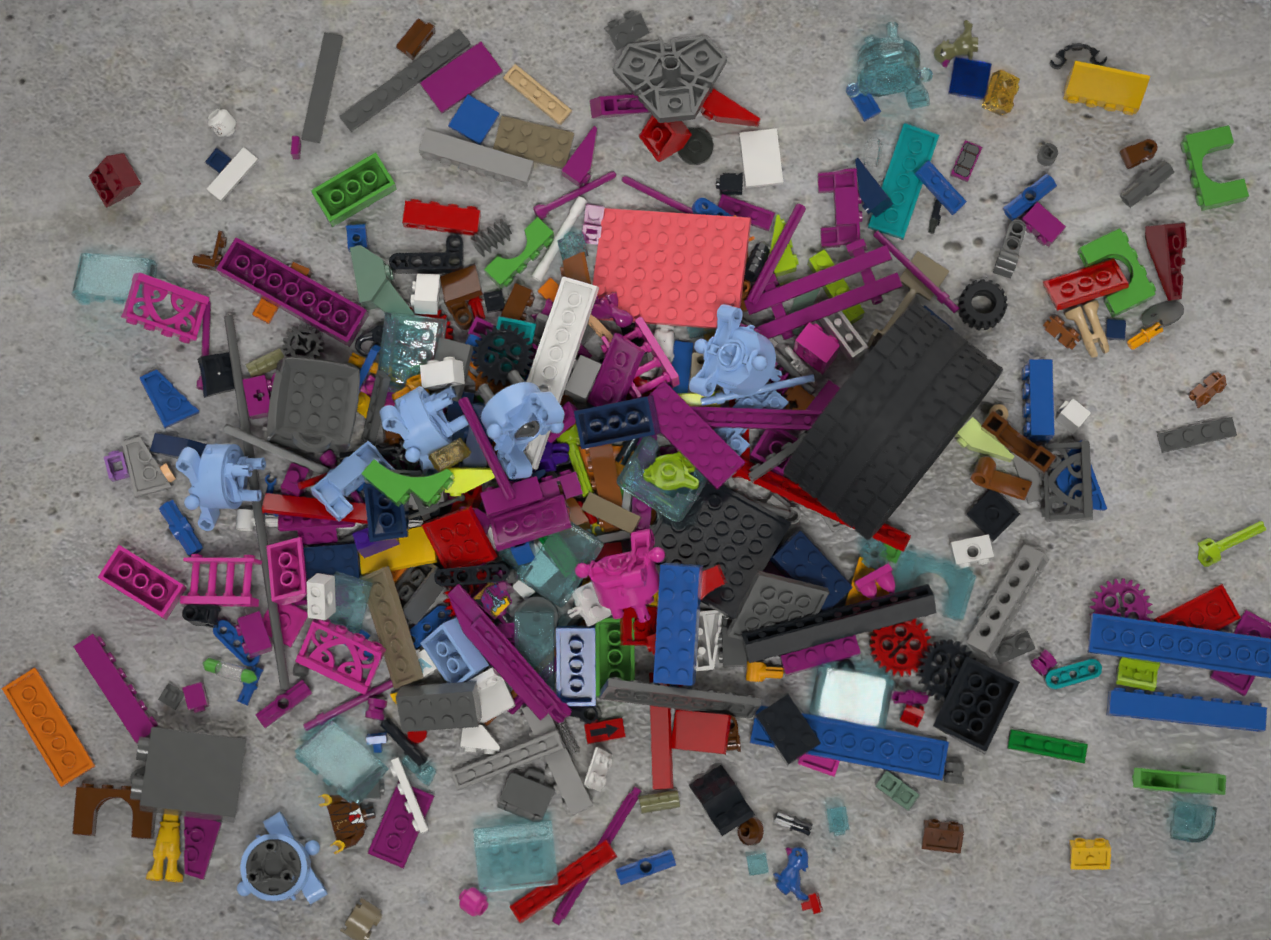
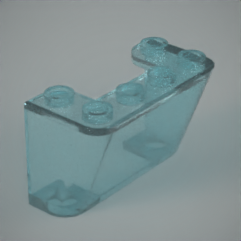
M81 253L71 295L82 305H90V302L94 301L105 302V300H112L116 304H124L128 298L133 274L140 272L156 278L158 264L156 261L147 258ZM141 284L139 285L136 298H143ZM144 302L135 303V309L144 305Z
M822 664L821 667H817L808 715L833 718L885 729L895 682L891 680V676L880 675V677H874L872 673L861 671L858 674L853 673V669L845 667L837 670L833 669L834 666L829 664Z
M330 719L294 750L296 753L294 757L307 766L315 775L320 773L324 776L322 781L330 787L336 786L338 788L336 792L350 804L354 801L359 805L389 770L385 764Z

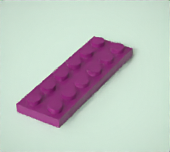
M665 381L649 395L654 397L661 434L717 490L745 464V461Z

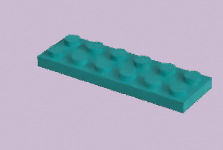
M906 123L903 124L882 185V189L894 204L878 217L872 214L868 225L869 229L904 240L923 185L915 173L928 160L931 162L940 136L939 134Z

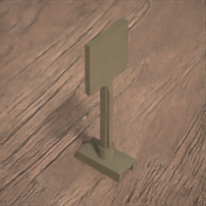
M919 251L911 260L938 288L950 272ZM907 268L901 275L900 280L910 290L885 328L880 331L878 329L874 330L867 343V349L875 346L890 327L903 315L916 294L921 295L928 301L934 296Z

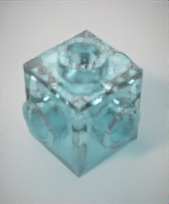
M569 232L564 234V238L557 240L562 261L580 252H585V257L589 256L583 234Z
M874 541L871 544L867 542L860 550L862 552L861 557L863 558L861 562L869 569L871 567L876 569L877 566L882 567L888 561L886 558L888 553L885 552L887 548L879 541L877 544ZM872 551H876L878 553L877 558H872L870 556Z

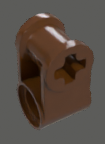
M1147 139L1135 145L1125 147L1119 153L1126 168L1131 169L1151 160L1155 156L1158 146L1154 140ZM1145 147H1147V149H1151V152L1149 153L1148 150L1145 151Z
M466 301L447 307L459 329H470L473 319ZM463 316L469 318L466 323L459 322V319Z
M731 716L734 727L729 730L728 743L735 744L727 745V751L737 750V752H741L738 723L736 718Z

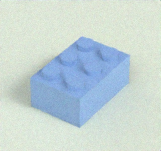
M457 617L441 624L421 642V645L447 683L467 682L489 666L480 651L463 633Z

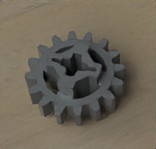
M299 324V329L292 327V333L286 332L288 338H283L285 343L283 350L286 351V357L321 358L319 352H324L322 347L324 340L321 339L322 334L317 333L316 328L310 330V325L307 324L306 328H303ZM295 338V343L292 344V347H291V343H292L293 339ZM300 340H301L302 343H304L305 345H307V346H306V347H307V350H306L305 347H303L302 345H300V344H301V343H300ZM315 344H316V347H315L314 351L312 352V351H311V350H312V347L315 346Z

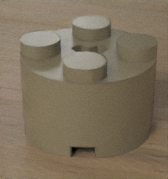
M361 897L359 902L362 904H356L345 921L346 929L342 927L340 930L353 940H368L372 934V931H370L372 925L377 926L383 917L380 913L381 909Z

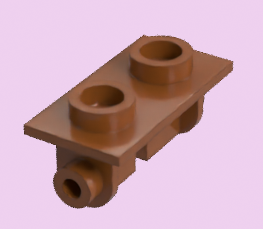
M1051 315L1049 318L1052 321L1047 320L1044 323V330L1054 338L1061 333L1062 336L1058 341L1067 349L1073 350L1077 345L1075 340L1077 342L1081 340L1079 337L1080 333L1072 327L1069 329L1065 326V321L1058 315Z
M1213 372L1203 381L1207 387L1199 384L1190 391L1188 396L1192 401L1196 400L1197 408L1209 403L1215 394L1221 393L1227 385L1225 375L1222 376L1219 372Z

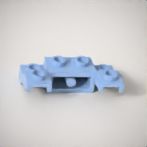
M776 390L737 398L735 400L736 404L732 408L783 410L789 402ZM714 429L739 456L750 447V444L741 437L747 429Z
M367 441L349 457H345L335 469H331L322 480L311 488V492L314 497L325 505L326 510L340 521L353 510V506L345 498L365 482L361 473L366 466L375 459L389 470L395 469L382 457L377 448Z

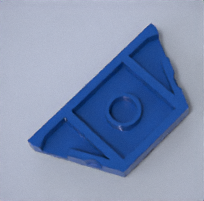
M1071 449L1067 453L1068 457L1082 452V449ZM1071 464L1074 472L1081 470V466L1077 465L1074 468V465ZM1091 465L1093 510L1105 511L1107 506ZM1065 468L1055 482L1057 487L1065 495L1069 496L1071 489L1075 485L1083 483V479L1074 477L1068 468ZM1076 490L1073 494L1072 499L1075 500V495L1077 497H1081L1082 492L1080 490Z

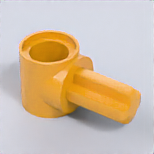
M421 374L407 379L405 388L392 394L393 401L419 386L422 387Z
M747 661L746 681L763 682L765 678L781 679L783 677L782 667L766 666L764 662L749 663Z

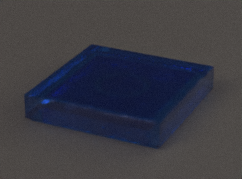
M955 57L948 94L985 101L992 63Z

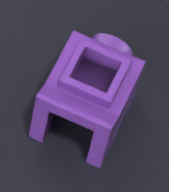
M118 450L108 453V456L104 457L108 477L112 482L130 477L123 452ZM122 461L123 469L115 471L113 463Z

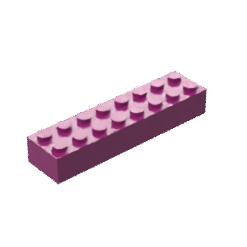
M236 237L216 269L219 275L348 347L352 345L369 316L367 310Z

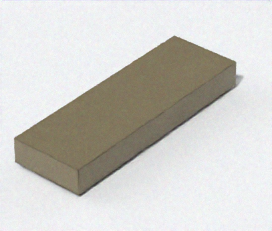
M589 492L581 510L630 534L635 532L641 520L640 516Z

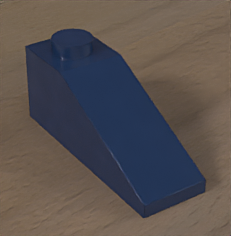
M856 158L859 194L864 202L862 207L868 214L872 213L875 217H878L894 203L861 160Z
M155 433L150 452L178 459L182 450L190 447L195 449L199 457H201L207 444Z

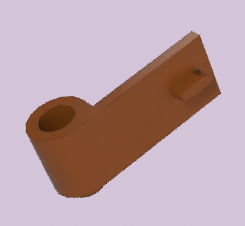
M990 457L979 458L971 475L972 482L978 486L1024 501L1032 485L1030 481L997 471L996 463Z

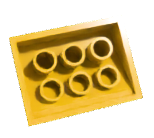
M1075 61L1066 80L1063 99L1072 104H1078L1079 102L1092 108L1098 106L1103 107L1107 111H1123L1122 113L1126 115L1137 114L1150 76Z

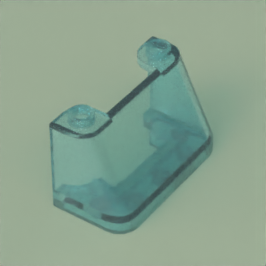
M643 437L619 474L617 484L621 489L668 519L680 522L697 500L707 479L695 468L694 472L689 473L699 480V487L695 490L687 487L663 490L643 479L644 470L649 468L655 462V459L659 457L656 454L659 445L653 437Z
M570 521L572 528L550 534L531 564L522 565L518 569V576L516 577V579L559 607H563L568 602L583 579L577 577L575 567L579 563L590 564L592 560L596 559L604 544L603 541Z

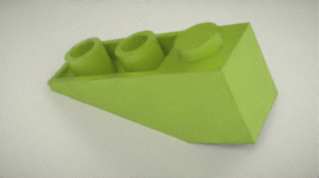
M779 214L776 215L770 253L786 225L785 220H781ZM791 239L773 272L776 277L796 272V265H799L796 254L793 255L791 251L793 247Z

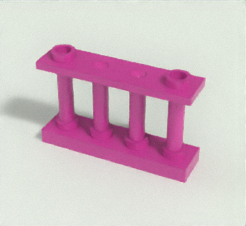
M642 316L635 319L636 327L632 332L623 337L629 341L642 337L644 343L640 348L645 353L651 352L654 357L652 361L638 367L634 378L655 367H660L663 372L661 376L638 388L632 382L628 392L631 399L641 398L643 393L659 386L664 381L666 383L670 382L672 387L680 384L677 372ZM603 336L601 337L602 345L600 347L604 355H606L610 343Z
M191 554V557L183 558L184 562L192 564L190 593H188V596H180V604L259 607V599L252 597V594H250L252 566L262 565V561L255 559V555H244L243 558H203V555ZM200 564H210L208 592L205 593V596H200L198 593ZM218 564H227L226 586L223 596H217L215 593ZM235 564L245 565L243 593L240 596L233 594Z

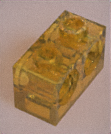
M1003 70L992 73L982 108L1000 116L1011 112L1014 106V96L1019 90L1020 78Z

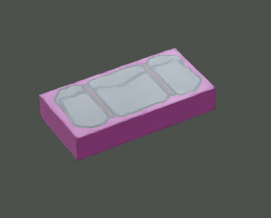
M965 140L950 175L968 182L983 147Z

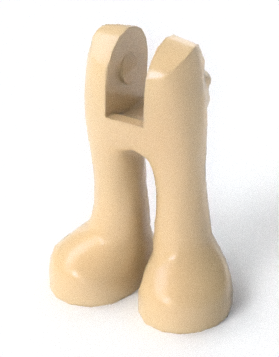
M1097 300L1064 313L1066 319L1074 320L1077 324L1085 348L1091 358L1098 357L1094 345L1097 342L1104 354L1109 352L1108 341L1097 314L1099 308ZM1083 311L1085 312L1089 322L1091 323L1093 334H1091L1088 328Z

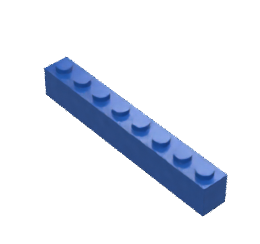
M1114 688V691L1108 692L1106 712L1108 716L1254 732L1266 731L1267 707H1261V703L1251 702L1250 705H1242V701L1231 700L1230 703H1223V699L1211 698V701H1205L1200 696H1191V699H1186L1181 694H1172V697L1164 696L1162 692H1153L1152 695L1145 694L1143 690H1133V693L1125 692V688Z

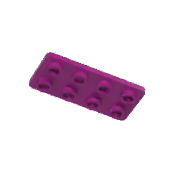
M346 499L348 502H354L353 499ZM278 514V530H297L298 537H302L303 545L338 543L337 528L355 526L353 522Z

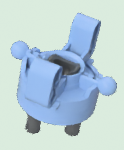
M513 370L507 376L512 383L511 386L494 395L489 385L483 384L477 389V392L483 398L485 405L481 421L487 430V435L496 443L494 449L495 451L498 450L497 458L503 470L510 479L528 478L532 474V465L523 452L527 444L538 437L539 434L545 435L549 430L556 434L560 433L564 429V411L551 392H541L537 385L525 382L519 372Z

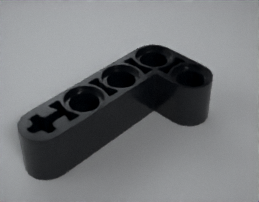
M458 234L448 236L446 239V252L394 253L389 258L390 267L396 274H448L464 268L463 240ZM453 241L460 242L457 248L450 247ZM454 259L460 261L459 265L455 267L451 266L450 262ZM398 260H400L401 263H400L399 266L397 267L395 264L397 263ZM415 260L422 261V264L419 267H414L412 265V263ZM433 260H440L441 264L434 267L431 265Z

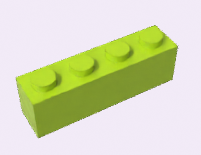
M824 249L809 258L807 265L812 273H816L834 266V263ZM844 279L822 287L829 299L850 291ZM860 304L842 311L851 324L862 319L865 314Z

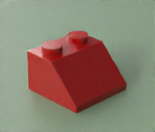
M652 115L640 133L639 138L656 161L661 162L681 150L692 134L682 121L659 123Z

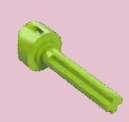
M573 425L572 428L562 433L556 440L558 444L565 443L570 447L568 453L574 471H576L582 495L587 497L589 492L593 494L594 492L578 447L580 440L577 425Z
M1259 521L1217 542L1207 538L1197 543L1199 546V562L1204 567H1209L1221 561V552L1266 531L1264 522Z

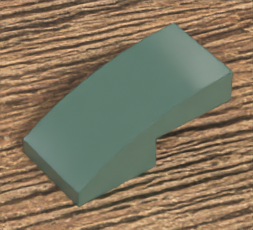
M888 771L885 772L875 786L908 812L920 797L917 792Z

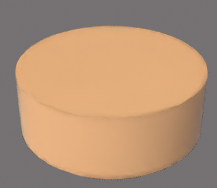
M167 463L160 466L162 473L170 483L176 480Z

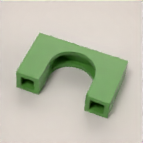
M1229 125L1185 135L1181 142L1182 152L1186 153L1187 157L1186 167L1188 171H1191L1192 175L1191 185L1196 189L1197 193L1196 203L1201 207L1202 211L1244 202L1249 197L1245 179L1217 183L1210 180L1202 168V160L1205 155L1229 149L1234 144Z
M1120 228L1080 247L1077 251L1085 268L1105 259H1117L1127 266L1130 273L1129 288L1120 290L1104 300V304L1112 318L1153 299L1156 295L1154 284L1151 281L1149 282L1146 277L1145 267L1139 264L1135 249H1131L1127 234L1122 232Z

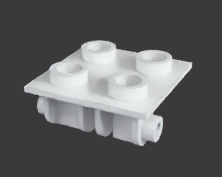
M596 747L584 781L585 787L601 792L606 783L608 769L612 766V754Z

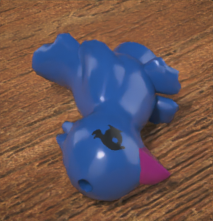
M801 847L785 848L788 864L780 874H773L774 878L778 880L775 885L784 895L792 892L797 900L807 901L809 896L803 893L800 888L801 878L799 871L802 869L806 872V868L809 867L808 853Z

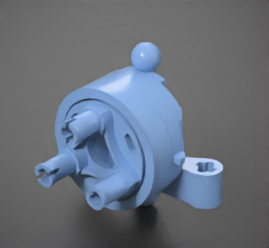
M722 304L717 310V330L714 337H711L708 342L705 339H698L694 343L695 351L704 354L705 361L702 369L689 383L691 392L710 397L718 384L723 387L725 394L729 395L731 391L737 395H750L760 390L769 379L774 382H778L781 379L778 375L782 376V372L775 369L776 354L773 344L767 337L754 331V325L750 324L747 327H739L743 317V312L740 308Z
M419 386L394 400V406L387 405L380 410L383 428L402 436L407 461L413 463L420 459L422 474L425 477L440 472L437 459L433 453L451 444L452 434L469 425L465 415L449 422L443 413V408L453 404V401L450 399L457 397L452 386L438 394L434 393L432 395Z
M207 444L201 457L193 448L186 447L182 450L176 462V468L187 476L191 483V487L188 489L190 495L185 498L184 505L189 510H195L200 507L201 515L198 520V526L205 531L213 530L220 515L219 509H237L243 501H261V490H247L248 477L252 476V472L249 471L265 470L266 461H264V457L248 458V456H244L242 449L236 444Z

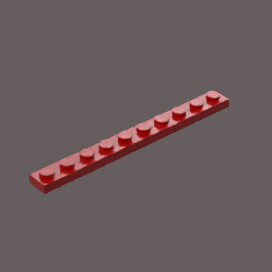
M743 459L745 464L735 475L751 482L748 477L749 469L756 464ZM769 471L753 482L788 500L850 527L836 516L837 513H832L819 503L817 498L814 499L800 488L798 483L795 484L783 476ZM884 523L872 538L904 552L911 535Z

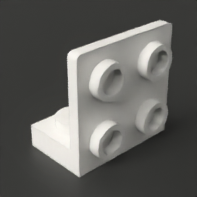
M490 668L467 681L477 682L482 723L515 706L506 681L494 668Z

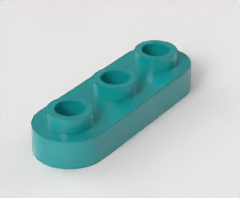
M1089 659L1054 669L1046 674L1045 684L1048 688L1057 690L1095 679L1102 673V665L1096 659ZM1089 666L1094 667V673L1088 671ZM1071 671L1076 673L1075 678L1070 677ZM1052 677L1057 678L1056 684L1051 682Z

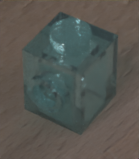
M846 806L826 809L829 833H834V836L846 835L845 831L850 830Z

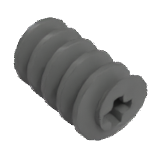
M503 218L500 219L501 225L497 222L493 223L494 229L488 226V233L481 230V237L475 234V241L470 238L481 256L485 257L484 250L491 253V246L498 249L497 242L504 245V238L511 241L510 234L512 232Z

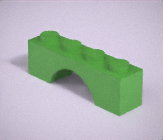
M538 217L524 230L527 245L519 256L512 259H504L497 256L484 269L485 274L500 289L504 286L508 287L514 281L513 277L517 273L521 274L527 268L526 264L530 260H536L541 254L540 251L544 247H549L554 241V232Z

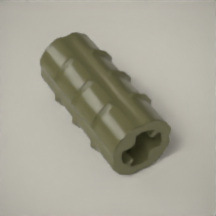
M279 348L255 360L253 359V361L245 365L251 377H257L276 369L278 361L285 357Z
M678 790L639 796L642 814L680 807Z

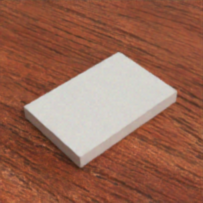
M777 128L739 132L746 188L783 184Z

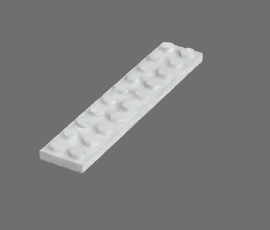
M562 277L527 382L537 385L541 392H551L559 404L599 291L598 286L567 277ZM550 430L545 435L539 434L538 437L527 444L523 451L530 461L532 469H538Z

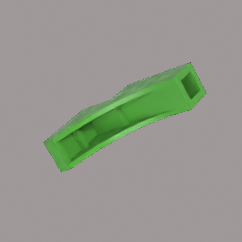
M375 459L361 473L366 481L398 507L408 502L411 493L428 507L431 504L435 505L441 498L440 494L453 485V479L455 478L448 469L426 477L404 476L388 470Z
M1134 768L1132 775L1134 788L1149 791L1201 795H1225L1226 775L1217 773H1191Z

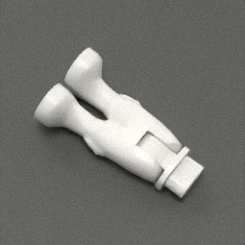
M656 325L653 336L670 363H672L674 358V332L676 329L670 325ZM647 352L648 362H650L654 356L651 352ZM657 367L643 373L640 377L643 380L649 381L655 379ZM661 368L659 373L657 374V377L662 375L663 371Z

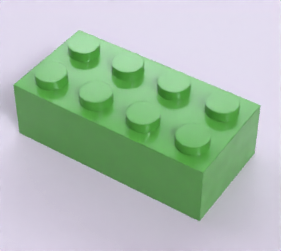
M375 152L312 189L311 193L331 227H334L396 191L397 188Z
M605 618L595 623L596 698H599L600 690L610 678L617 677L621 678L622 681L635 680L634 645H620V619ZM632 618V641H634V618Z

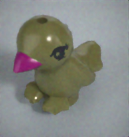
M968 20L964 21L963 34L957 37L953 44H949V39L947 41L943 40L935 48L934 58L943 67L947 68L949 62L955 56L968 55L969 60H972L973 52H978V37H972L973 24Z

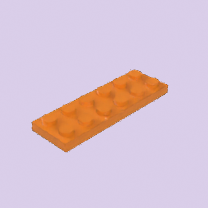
M33 668L2 688L61 787L66 786L96 767L37 668Z

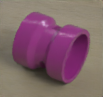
M1045 649L1038 658H1034L1030 662L1032 667L1041 676L1048 673L1050 667L1053 668L1058 664L1056 659Z
M368 698L367 704L369 708L365 713V717L384 721L385 714L383 712L387 707V701Z

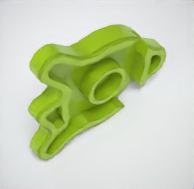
M679 451L675 454L657 457L655 462L643 471V479L663 490H675L680 487L695 490L699 487V480L689 474L695 471V467Z

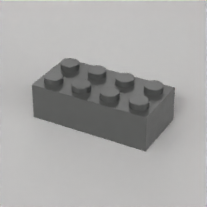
M476 681L401 686L396 695L402 732L479 727L482 718Z

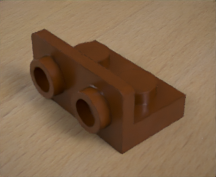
M937 819L924 820L922 849L961 854L964 836L963 825L956 821L947 823L940 822Z

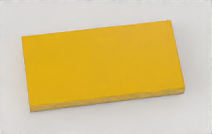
M422 526L409 529V537L398 538L399 545L367 558L360 554L361 575L366 576L388 566L390 571L436 563L437 555Z

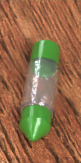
M208 658L202 663L205 671L224 678L248 684L257 680L254 671L246 667Z

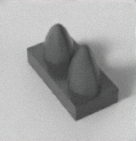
M1028 631L1001 642L994 654L1000 665L1036 648Z

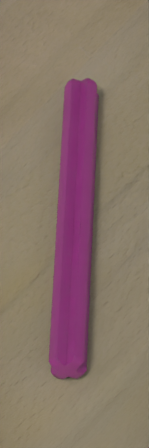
M797 203L747 297V301L750 304L756 305L806 211L804 205Z
M467 397L461 398L458 403L506 501L515 499L516 495Z

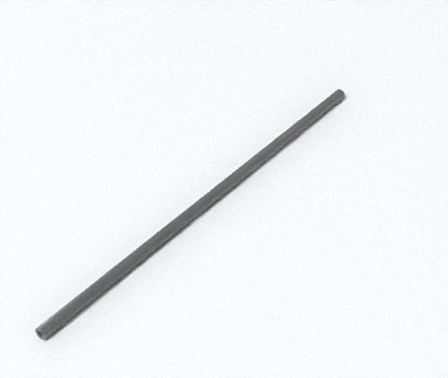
M228 315L224 317L240 427L241 430L251 434L233 315ZM243 440L245 456L255 458L253 444ZM257 470L249 471L252 472V476L248 477L250 490H260ZM262 500L252 501L280 690L290 689L278 605L272 602L267 557L268 540L264 514L262 513Z

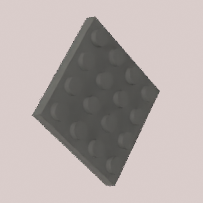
M757 571L736 612V618L732 620L727 630L728 637L742 640V633L817 614L825 602L829 590L826 587Z

